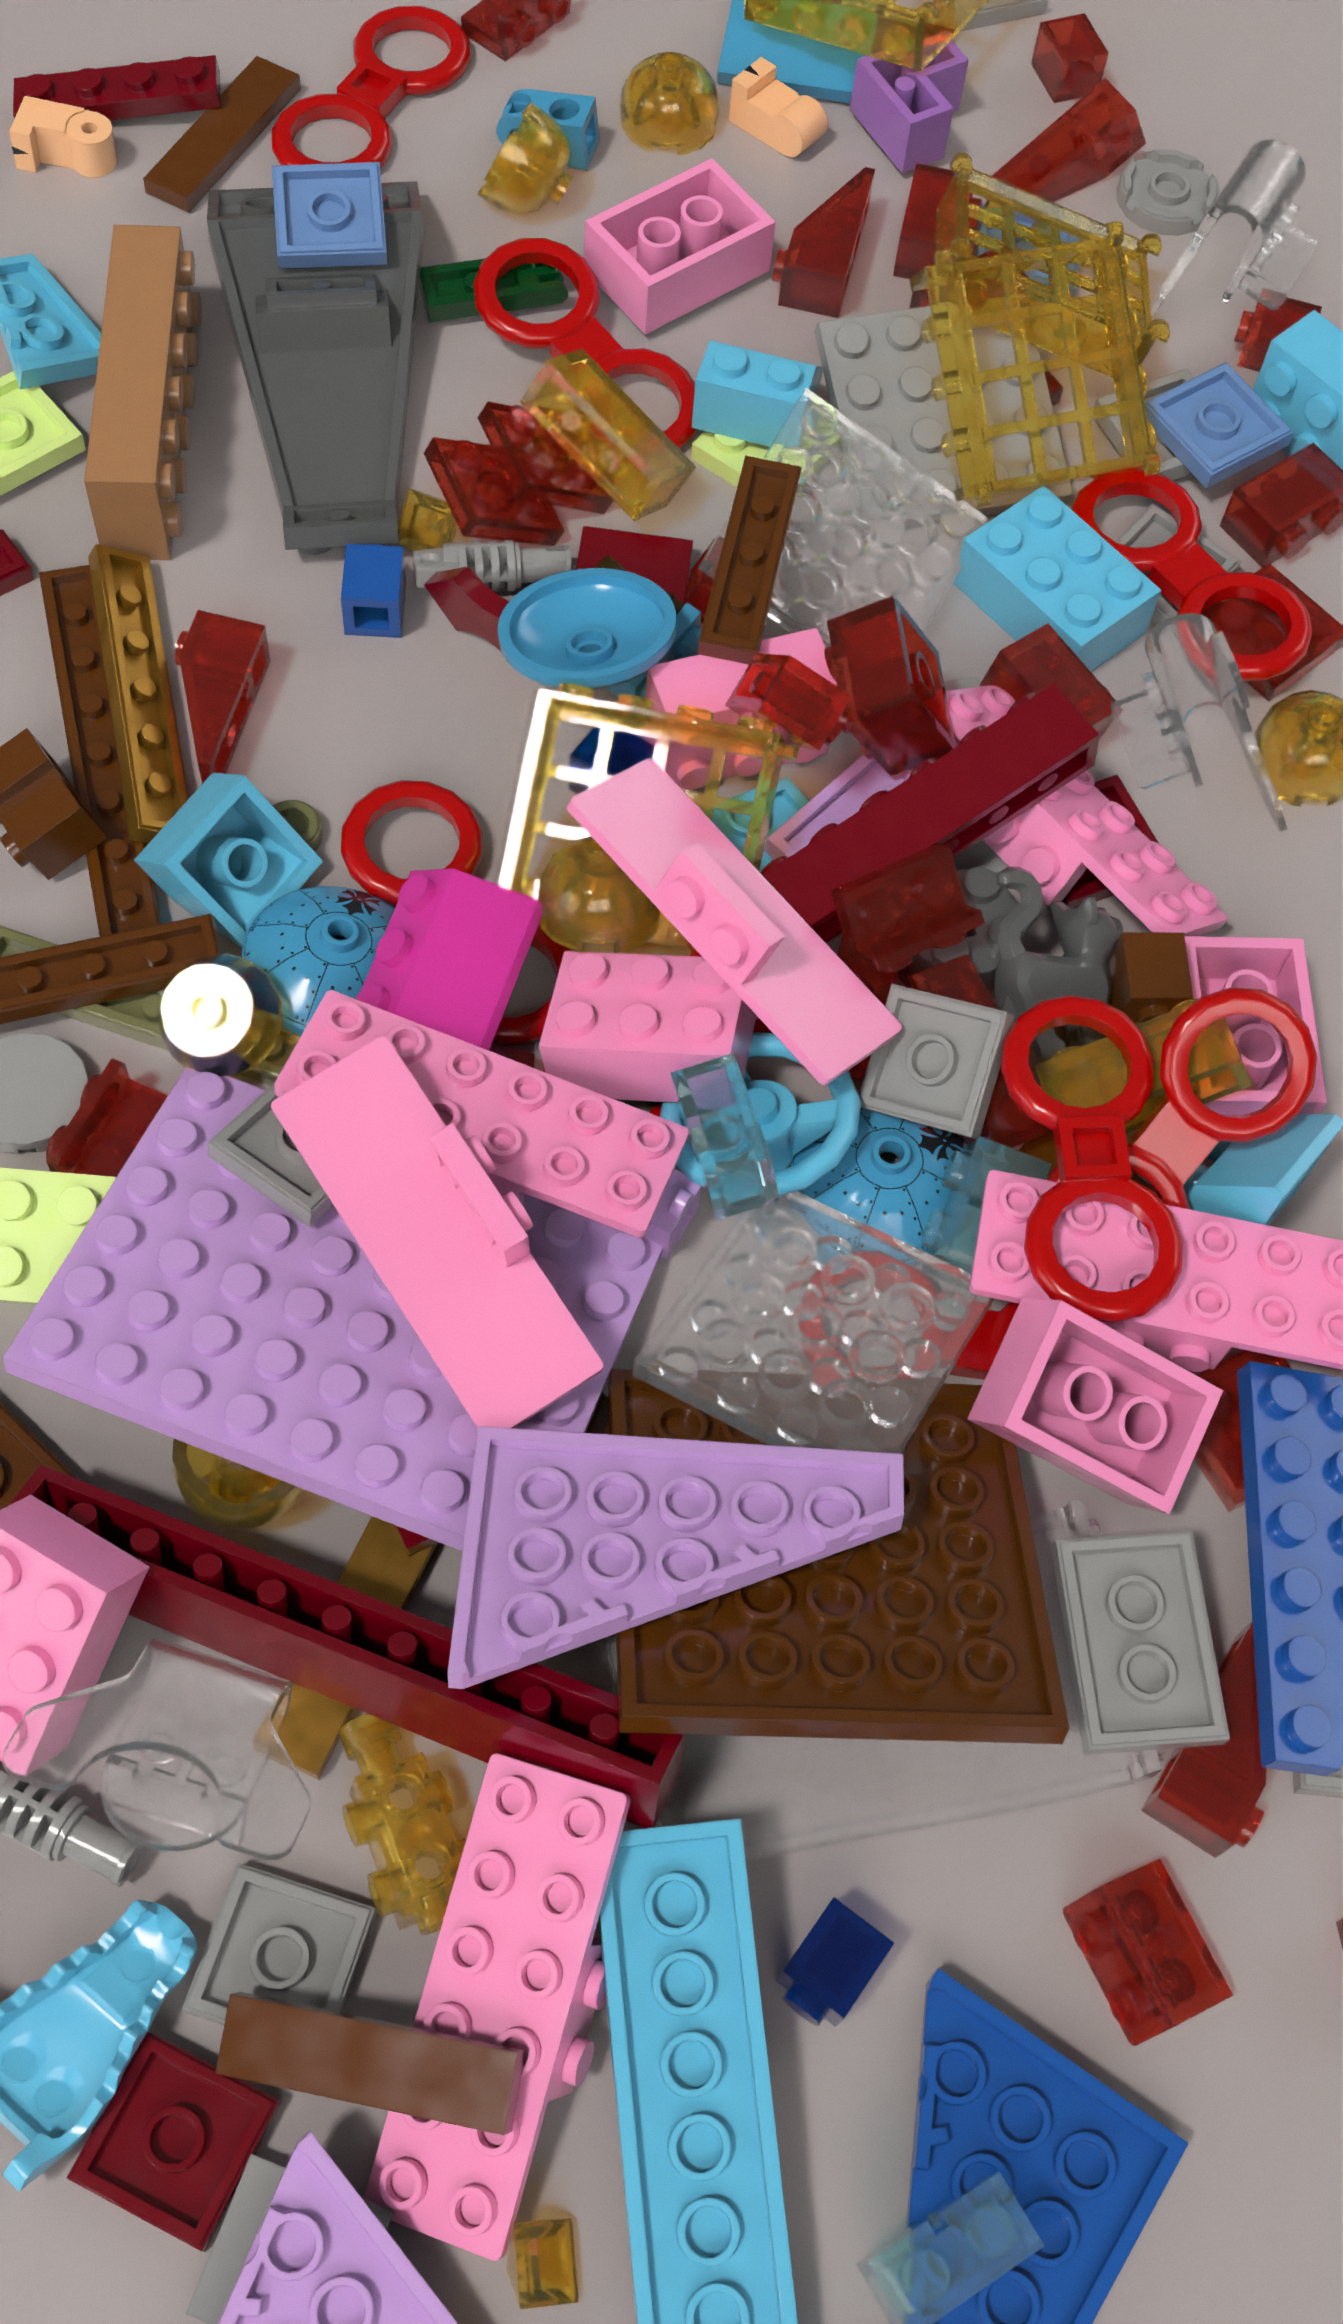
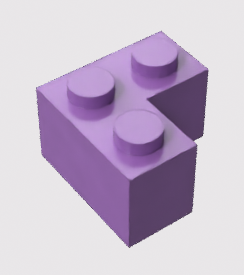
M942 28L857 59L850 111L902 174L944 158L952 115L960 107L969 60Z

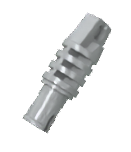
M489 540L487 543L472 541L471 544H465L463 541L445 543L442 548L413 552V573L417 588H425L424 584L436 572L461 567H470L482 582L494 592H499V589L515 591L516 588H521V583L537 582L548 576L572 570L569 545L519 547V543L513 542V540H503V543H497L496 540Z
M5 1764L3 1769L0 1770L1 1834L50 1861L55 1859L62 1861L69 1857L109 1879L117 1887H121L128 1880L141 1858L144 1850L143 1843L138 1840L134 1841L91 1818V1809L87 1807V1802L81 1798L74 1796L32 1772L24 1776Z

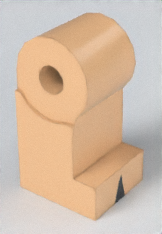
M760 57L732 79L728 121L787 157H796L826 133L828 128L826 113L820 103L813 97L808 95L799 96L796 91L776 79L777 66Z
M24 96L9 130L16 169L36 173L40 163L71 168L80 175L90 178L106 176L117 166L113 127L106 116L77 106Z

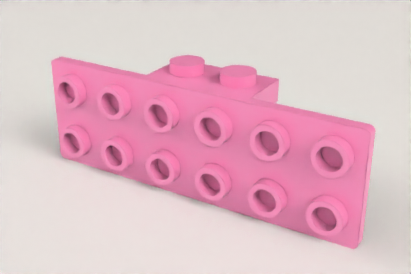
M987 685L930 693L924 705L961 741L975 727L981 725L988 727L1005 716L1009 708L1016 701L1005 690L997 686ZM1085 771L983 839L1009 867H1021L1033 874L1041 885L1043 902L1047 906H1051V903L1062 902L1088 868L1151 932L1184 933V936H1198L1220 929L1228 920L1227 915L1217 907L1218 902L1214 894L1205 886L1192 882L1175 865L1176 859L1167 848L1157 842L1150 841L1134 825L1135 819L1125 807L1116 802L1109 801L1094 786L1095 780L1088 771Z
M647 758L571 798L567 805L568 812L821 1085L827 1086L891 1041L902 1030V1024L654 759Z
M333 990L326 992L275 1081L274 1090L276 1096H282L377 1037L386 1036L444 1124L448 1126L453 1122L464 1141L475 1135L481 1142L496 1168V1171L489 1174L488 1177L502 1197L512 1191L523 1205L524 1195L528 1194L638 1238L645 1236L687 1141L689 1130L685 1126Z
M386 1036L377 1037L271 1103L273 1113L477 1428L478 1426L516 1428L602 1372V1360L530 1253L529 1238L526 1231L533 1227V1223L525 1208L512 1191L503 1197L500 1195L488 1177L489 1174L496 1171V1168L481 1142L475 1135L464 1141L453 1122L448 1126L444 1124Z
M999 1170L989 1171L985 1180L969 1283V1291L972 1294L1014 1303H1020L1022 1297L1050 1299L1033 1279L1024 1253L1027 1218L1039 1197L1055 1186L1057 1182ZM1092 1201L1075 1205L1062 1214L1054 1225L1053 1247L1060 1265L1074 1280L1090 1289L1117 1292L1134 1288L1146 1279L1153 1269L1154 1246L1147 1228L1133 1213L1116 1204ZM1166 1205L1174 1214L1183 1239L1182 1272L1169 1297L1143 1316L1115 1323L1099 1321L1189 1372H1200L1207 1369L1214 1370L1232 1347L1343 1370V1241Z
M493 1754L490 1757L413 2027L525 2050L512 2132L500 2135L388 2111L363 2199L394 2211L390 2221L492 2261H497L506 2255L547 2104L549 2101L571 2094L574 2086L579 2087L585 2080L592 2062L594 2043L588 2040L587 2037L595 2009L601 2010L606 2003L601 1940L595 1937L594 1933L631 1803V1798L627 1793L504 1754Z

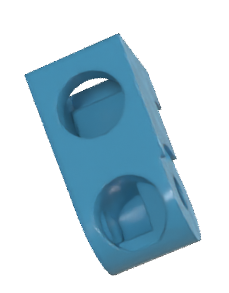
M519 89L513 92L508 99L496 128L498 139L504 147L512 152L528 154L537 150V152L563 155L567 157L568 168L587 170L600 141L596 97Z

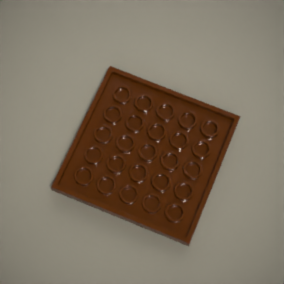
M611 1369L608 1382L609 1435L903 1454L904 1517L901 1530L616 1633L619 1733L1063 1744L1069 1730V1723L1017 1448L1015 1444L967 1419L982 1385Z

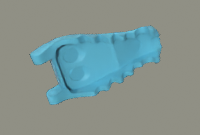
M140 1899L134 1901L123 1916L96 1943L83 1945L65 1959L55 1963L43 1978L22 1985L13 1995L0 2003V2122L26 2146L7 2166L3 2177L18 2192L74 2148L103 2114L115 2095L132 2056L152 2025L160 2005L184 1978L197 1957L196 1938L190 1928L167 1907Z

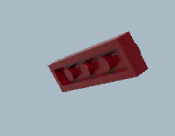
M216 55L202 57L188 56L176 60L150 63L136 62L130 65L97 69L84 68L79 71L45 75L33 74L27 77L14 78L13 116L15 119L24 96L81 107L84 110L100 113L109 120L221 108L220 70Z

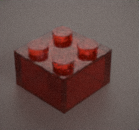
M894 595L827 621L831 646L825 648L824 655L829 672L837 682L839 697L833 699L834 714L841 730L845 734L849 732L853 734L859 741L861 749L868 759L874 758L890 776H894L916 768L920 763L929 758H936L938 760L956 748L939 652Z

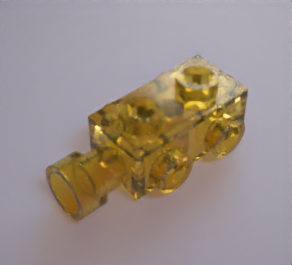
M364 1714L346 1723L338 1731L348 1760L357 1761L361 1775L354 1777L349 1792L352 1802L342 1805L345 1826L356 1848L368 1844L377 1871L367 1874V1881L378 1914L384 1917L393 1913L399 1930L417 1924L421 1935L432 1934L441 1930L466 1838L463 1837L456 1840L447 1813L452 1812L453 1803L443 1774L439 1770L430 1772L423 1752L402 1759L397 1743L402 1739L398 1726L372 1715ZM403 1788L407 1789L411 1794L414 1805L407 1809H399L390 1802L389 1793ZM421 1857L435 1859L440 1875L433 1879L421 1877L415 1869V1861Z

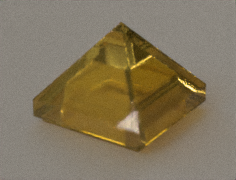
M408 488L398 527L399 543L396 544L417 551L442 548L443 544L453 542L462 506Z
M572 2218L527 2221L513 2224L506 2270L520 2309L579 2303Z

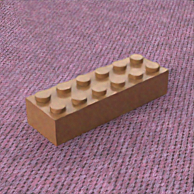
M114 224L84 483L99 545L147 556L150 560L171 561L173 537H182L183 531L182 506L180 502H176L177 493H186L187 487L185 459H180L181 450H190L191 442L189 417L184 416L185 408L194 407V381L192 374H188V367H197L198 364L197 335L192 333V326L200 327L202 321L200 293L191 292L190 286L195 284L193 251H184L180 226Z

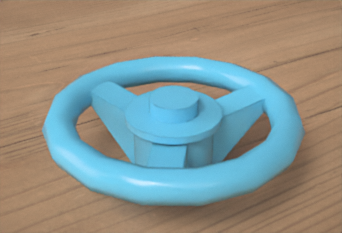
M753 1032L748 1059L752 1057L786 1058L801 1064L773 1033ZM745 1070L738 1106L721 1105V1122L729 1136L705 1160L690 1146L687 1138L676 1166L693 1183L728 1198L768 1200L806 1189L836 1168L857 1136L861 1100L850 1072H845L828 1084L833 1100L796 1104L793 1094L785 1086L769 1080L752 1081ZM662 1102L659 1117L684 1126L683 1120L686 1103ZM830 1132L820 1149L797 1165L786 1168L792 1162L796 1153Z

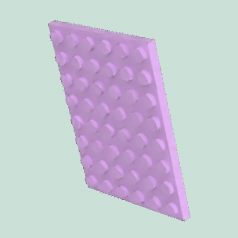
M189 1061L4 1355L5 1372L463 1551L478 1428L334 1205L309 1227L208 1157V1142L266 1090L230 1076L198 1072L195 1070L193 1062ZM525 1194L523 1207L533 1223V1227L526 1231L529 1238L530 1253L602 1360L603 1370L516 1428L586 1433L608 1382L610 1371L614 1368L661 1258L663 1246L646 1237L638 1238Z

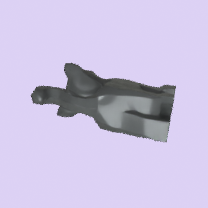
M1007 867L999 872L996 876V884L1018 891L1021 900L1019 905L1011 910L1000 923L998 936L1000 960L995 971V1000L993 1009L1006 1011L1014 1015V1024L1020 1015L1039 1002L1067 995L1099 999L1109 1004L1113 987L1108 958L1115 941L1122 934L1123 926L1121 921L1110 916L1105 908L1097 907L1096 900L1093 897L1085 898L1080 906L1072 908L1063 902L1051 903V911L1059 941L1064 951L1063 956L1059 957L1026 951L1020 937L1038 918L1043 902L1041 885L1030 871L1021 867ZM1072 1024L1064 1025L1065 1041L1055 1035L1054 1028H1050L1038 1036L1032 1043L1038 1058L1064 1057L1065 1049L1069 1057L1118 1055V1048L1107 1036L1090 1027Z

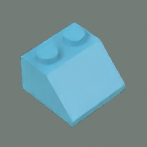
M709 340L695 381L691 428L797 453L822 377L823 368Z
M212 773L134 859L176 904L195 917L211 914L215 931L241 949L243 948L247 930L255 917L274 900L299 890L323 862L245 775Z
M1298 1114L1274 1134L1246 1143L1219 1141L1208 1155V1158L1215 1163L1210 1168L1201 1163L1183 1185L1191 1210L1270 1225L1294 1196L1341 1131L1343 1119L1336 1114Z

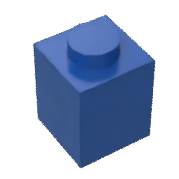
M346 544L341 590L344 635L402 637L406 590L404 547L381 544Z

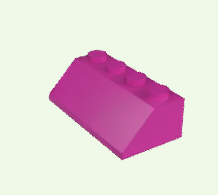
M454 868L410 871L407 881L400 889L398 902L385 934L376 947V955L363 987L355 999L489 1051L546 906L538 899Z

